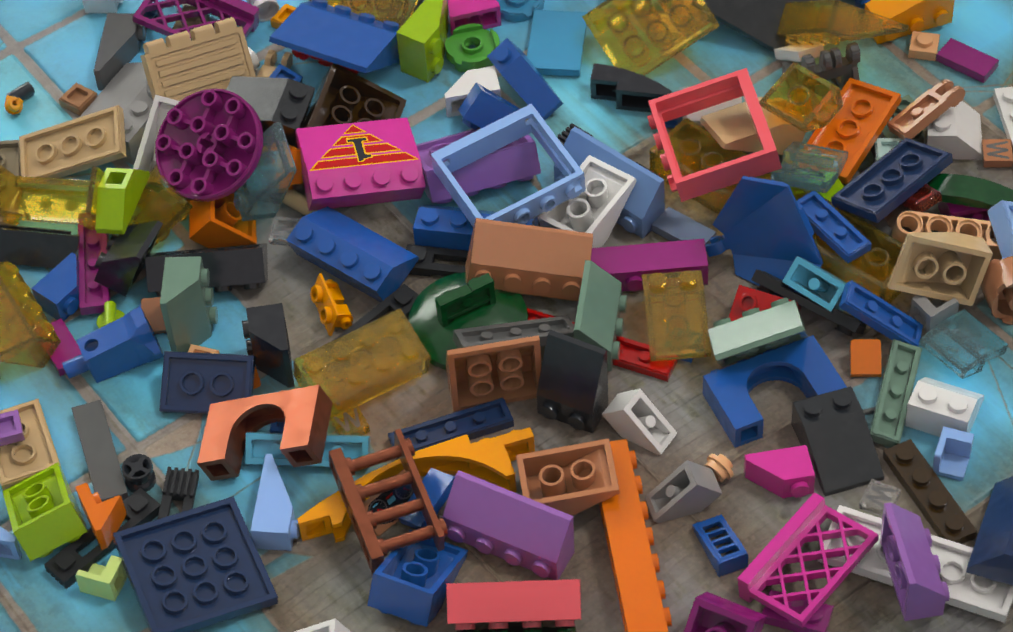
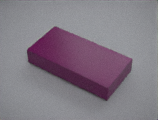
M950 38L936 54L937 62L982 83L991 76L999 64L998 59L953 38Z
M60 318L34 331L57 372L62 376L66 374L62 363L80 355L81 351L64 321Z

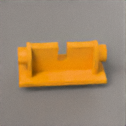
M319 273L315 285L311 288L310 296L318 309L321 323L325 325L328 335L332 336L335 327L348 329L352 326L353 316L347 304H343L345 299L338 283L332 279L325 281L322 273Z

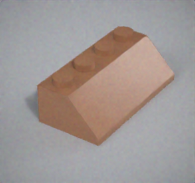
M476 218L465 264L466 283L472 278L489 273L494 280L495 289L579 301L585 260L591 261L593 234Z

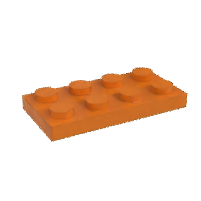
M849 78L796 158L797 168L815 174L833 170L842 183L848 184L901 103V94Z

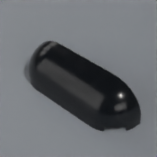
M0 224V263L55 268L70 253L76 254L80 235H71V231Z

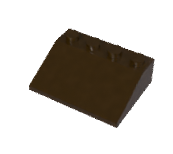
M332 63L321 80L302 128L400 118L407 100L338 64Z

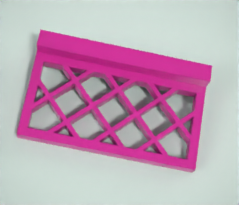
M814 492L737 578L739 597L748 603L754 599L803 628L878 541V534L826 506L825 498ZM828 518L837 523L839 529L821 532L820 525ZM859 535L866 539L861 545L847 546L846 537ZM841 538L843 547L824 549L823 540ZM819 541L820 551L802 553L801 547L804 543ZM845 556L846 563L843 566L828 568L827 558ZM823 560L824 569L805 571V561ZM800 563V573L782 574V568L786 564ZM826 577L827 584L824 588L809 590L807 580ZM803 581L805 591L786 594L784 583ZM781 585L782 594L768 596L762 592L766 586ZM807 599L808 606L801 614L789 608L788 602Z

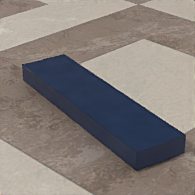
M504 397L403 428L401 431L405 439L410 438L414 451H418L466 434L469 440H473L514 427V420ZM395 431L388 433L391 447L395 446Z

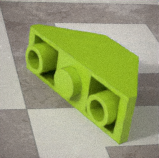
M106 168L97 190L95 225L97 233L125 234L150 177L149 171Z

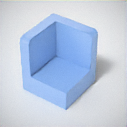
M943 426L933 462V471L936 475L959 481L964 479L972 453L973 433Z

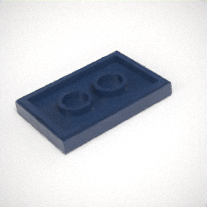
M164 351L159 411L162 413L208 415L209 407L212 403L252 397L256 357L254 355Z

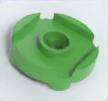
M465 24L454 29L453 35L445 40L446 56L455 65L457 71L466 72L467 70L494 66L487 57L500 45L499 37L493 29L490 28V31L483 29L481 24ZM469 45H474L476 48L471 49Z

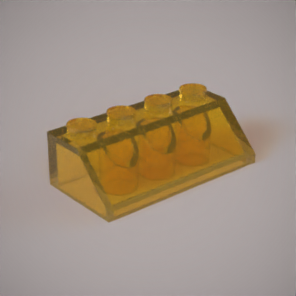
M0 262V362L44 368L61 341L54 331V327L43 313L42 307L31 293L30 287L20 275L19 269L10 262Z

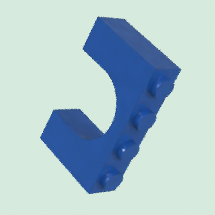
M814 335L776 349H769L763 354L749 359H742L736 364L722 369H715L703 375V396L735 448L763 438L764 419L749 396L750 391L757 385L773 380L785 381L798 387L806 398L847 387Z

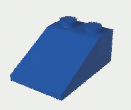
M433 538L392 551L373 573L367 606L378 609L384 614H392L406 619L412 624L427 627L437 615L447 597L446 583H454L467 557L468 550L445 542L444 550L438 551Z

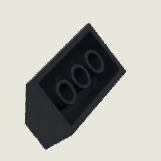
M267 243L156 252L145 257L148 292H156V297H161L165 257L201 256L204 268L209 269L210 283L208 287H214L215 292L231 291L232 285L242 284L244 289L261 288V283H265L268 280Z

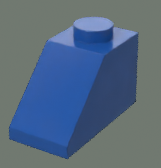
M476 82L458 111L463 117L462 122L476 130L478 127L483 128L520 108Z
M73 252L31 288L36 306L56 320L62 318L65 321L79 308V263L77 255Z

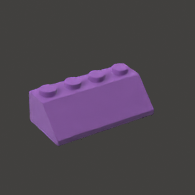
M458 470L442 516L447 526L448 537L455 542L471 545L484 554H493L500 557L510 565H519L529 569L540 577L558 580L574 554L573 516Z

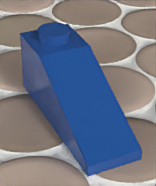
M506 38L487 56L527 105L532 103L544 121L564 104L523 51L510 39Z

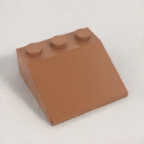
M539 335L447 350L446 370L453 411H461L504 397L506 403L537 398L536 394L542 367Z

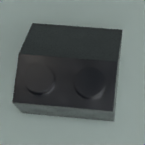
M157 220L128 225L124 235L119 234L117 236L113 234L106 246L107 254L101 252L95 263L94 268L98 269L94 281L126 297L144 268L145 257L151 254L163 223Z
M278 303L246 308L247 320L242 321L244 339L250 338L246 340L247 353L256 357V369L288 388L295 387L283 304Z

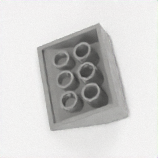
M142 62L126 63L80 116L82 117L119 105L124 112L127 156L120 160L132 165L135 163L153 104Z

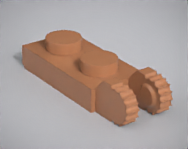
M949 79L941 80L940 83L925 91L892 118L887 124L889 131L903 140L905 138H914L950 107H956L960 101L962 102L966 94L964 88L958 85L954 86V83Z

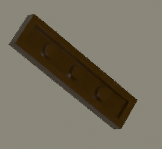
M911 439L883 450V459L938 537L959 544H964L976 538L977 530Z

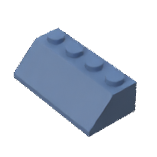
M572 128L563 146L579 167L590 155L636 178L637 182L616 223L623 226L626 231L634 233L643 239L652 231V224L665 211L664 179L579 128ZM554 164L555 183L565 178L556 164Z

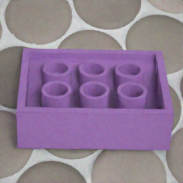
M481 128L416 144L426 185L424 191L432 203L444 204L452 201L453 198L433 170L431 153ZM528 134L451 174L467 196L476 195L480 190L486 188L499 189L506 186L508 182L515 180H531L534 175L541 174L536 143Z

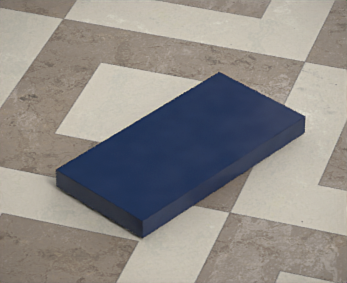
M905 138L831 197L832 206L878 223L953 163L952 154Z

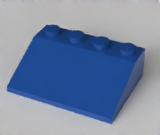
M311 0L301 3L269 39L271 43L365 74L400 62L396 34L400 29L398 23L393 21H377L374 15L368 13L356 14L351 12V8L342 5L334 7L328 5L327 0Z

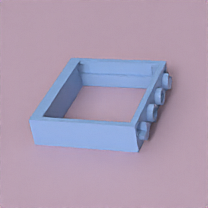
M532 103L431 153L435 174L473 228L475 219H483V217L451 173L530 133H533L565 178L484 219L525 224L531 218L543 212L551 211L557 205L569 199H574L586 191L584 172Z

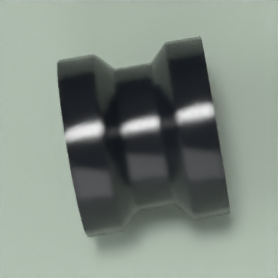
M135 454L129 456L123 462L122 473L128 490L134 493L141 487L147 492L154 487L156 475L149 457Z

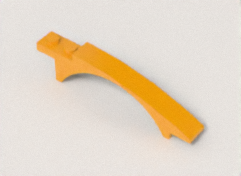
M528 427L470 443L466 434L415 451L413 460L421 477L426 476L431 467L456 475L458 470L512 492H517L516 476L511 461L517 460L516 455L535 452L534 435L531 428ZM398 459L365 474L354 482L356 485L361 484L364 486L398 475L404 470L401 460ZM339 491L322 500L297 518L302 541L333 533L335 542H341L346 539L352 525Z

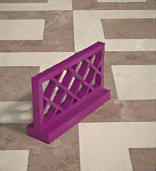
M144 0L133 15V22L165 36H170L183 31H188L190 35V29L207 24H212L214 27V22L233 17L236 25L243 27L246 38L250 31L254 32L259 25V8L242 0H165L160 2L158 0ZM189 4L196 9L182 12L180 5ZM176 7L178 13L167 16L163 15V8ZM157 10L159 17L153 19L143 16L145 12ZM212 14L219 17L220 20L206 23L204 15ZM199 16L202 23L188 26L185 19ZM181 20L183 28L172 29L168 27L167 23Z

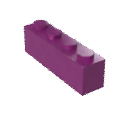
M704 239L592 248L591 261L622 283V292L708 284V260Z

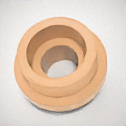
M710 454L707 457L708 462L704 466L713 470L718 482L722 483L725 479L729 480L733 477V464L726 456Z

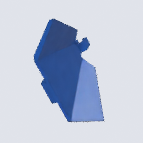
M743 176L712 224L724 235L711 237V244H706L705 246L708 256H716L730 249L733 254L735 274L757 286H760V284L751 280L756 269L765 271L783 280L797 256L821 268L823 259L812 237L814 230L804 208H799L790 186L780 181ZM790 286L788 287L789 289H791V290H793V291H795V292L801 294L800 292L796 291L795 289L791 288ZM774 293L775 295H777V296H779V297L785 298V297H783V296H781V295H779V294H777V293Z

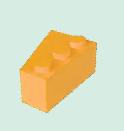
M870 0L865 3L864 25L877 44L911 35L912 31L921 32L951 23L954 0Z

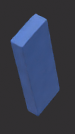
M815 190L796 200L799 208H804L814 232L845 262L850 263L871 250L872 243Z
M850 280L845 284L839 308L891 340L896 339L917 347L919 346L923 324L854 281Z

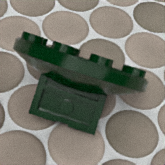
M466 272L448 275L433 282L419 294L410 310L409 332L417 352L430 364L446 370V351L458 349L453 341L454 330L528 320V313L522 296L519 293L495 289L494 280L489 273L472 278L466 283Z

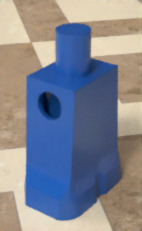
M139 305L123 317L77 339L81 354L63 362L62 365L69 379L90 370L96 383H99L146 363L164 357V354L144 311Z

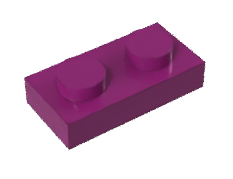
M770 589L768 596L780 595L782 592ZM806 599L788 602L790 609L801 614L808 606ZM823 603L803 628L764 606L762 614L767 616L764 624L794 632H827L834 606Z

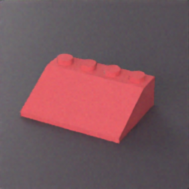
M581 579L446 583L447 624H455V630H474L475 623L487 622L489 629L508 628V622L522 621V628L542 627L541 621L555 620V627L575 626V620L581 619Z

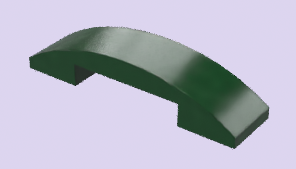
M938 174L903 203L931 208L934 200L990 209L1001 200L1013 202V190L1001 184L977 177L959 174Z

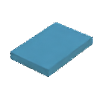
M534 10L527 58L541 75L580 77L588 12Z

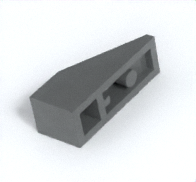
M107 13L94 67L98 90H103L122 67L139 53L141 41L146 39V27L133 22L134 14Z

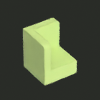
M111 555L106 566L94 563L88 572L78 570L75 575L80 592L116 601L128 577L121 557Z

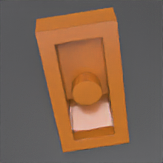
M87 482L76 486L75 489L81 506L101 550L108 548L113 540V533L118 531L126 517L127 512L122 497L118 495L102 502L98 492L92 494Z

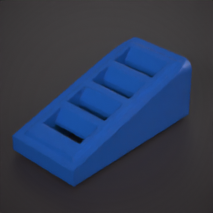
M722 514L692 525L718 577L748 567V553ZM719 526V528L707 533L704 531ZM717 535H724L723 537L717 538L715 540H710V538L715 537ZM726 542L728 543V545L719 547L717 549L715 547ZM731 550H732V552H733V553H730V554L721 556L722 553H725V552H728V551H731Z

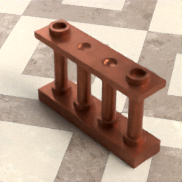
M401 428L395 430V446L351 460L350 457H344L341 447L329 451L331 472L371 573H374L384 561V557L388 556V552L433 538L437 550L441 551L444 550L445 537L448 536L445 521L443 518H437L413 460V456H415L413 444L410 438H404ZM400 457L405 470L404 473L364 486L355 484L352 476L355 475L356 471ZM411 484L416 499L372 513L371 510L366 512L363 502H366V498ZM422 511L428 526L383 540V538L377 539L374 529H377V525Z

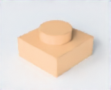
M912 31L908 58L936 61L940 34Z

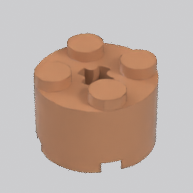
M1013 256L1001 260L994 259L990 261L980 287L993 316L1001 319L1005 324L1013 325Z

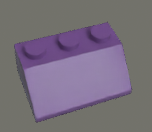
M891 502L884 503L880 544L904 621L943 615L945 601H949L950 598L949 589L945 581L941 582L939 576L941 572L940 561L937 555H932L930 549L932 547V538L929 529H924L920 516Z

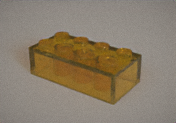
M400 308L294 359L293 375L301 388L314 385L321 386L333 402L330 415L331 420L335 416L337 417L427 373L430 355Z

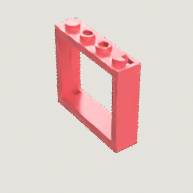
M747 68L648 101L652 114L648 115L647 118L651 130H658V133L653 134L658 151L662 149L665 151L664 154L660 155L664 170H671L672 172L671 175L667 176L671 191H678L681 202L737 184L743 176L755 178L782 169L775 143ZM743 96L763 150L682 177L664 122Z

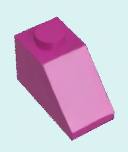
M807 445L745 454L744 475L746 479L781 498H799L814 493L815 473Z

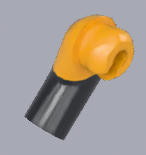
M28 81L6 94L5 109L8 113H20L23 108L24 99L35 93L33 86Z

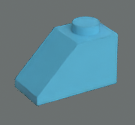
M797 256L782 282L830 312H833L834 309L842 310L839 308L846 282Z

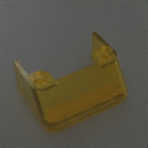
M0 165V217H2V222L15 225L19 224L20 221L83 225L86 229L96 230L97 190L104 171L99 167L92 166L90 181L15 176Z

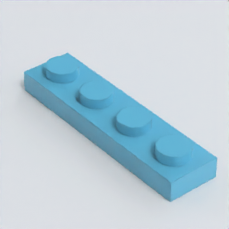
M247 432L245 464L264 465L265 455L272 454L276 465H291L280 451L283 433ZM327 435L322 463L306 466L330 467L329 451L340 447L344 457H350L351 460L370 454V436Z

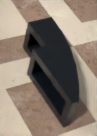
M596 63L593 65L590 78L591 99L616 101V109L652 113L648 101L672 93L671 90L662 84L630 70Z

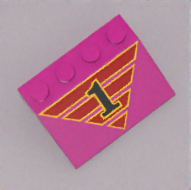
M407 117L297 128L295 130L298 149H300L302 175L308 211L320 210L327 206L340 208L421 199L426 185L421 159Z

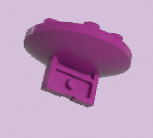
M217 88L205 89L187 96L169 110L158 132L155 142V157L159 173L164 182L173 191L190 200L208 202L232 194L250 178L261 157L263 130L258 114L245 99L228 90Z

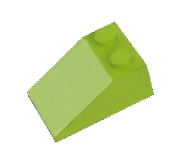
M424 0L396 32L401 72L429 83L435 74H439L442 70L445 40L447 39L449 28L447 0Z
M58 462L3 490L13 533L30 561L38 557H46L55 548L65 543L75 542L82 534L88 532L84 518Z

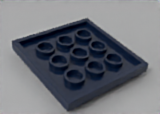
M234 496L113 533L114 544L122 559L124 569L150 632H191L278 604L276 591Z

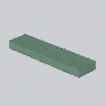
M893 339L869 430L873 442L888 447L900 443L906 420L907 405L912 395L922 348Z

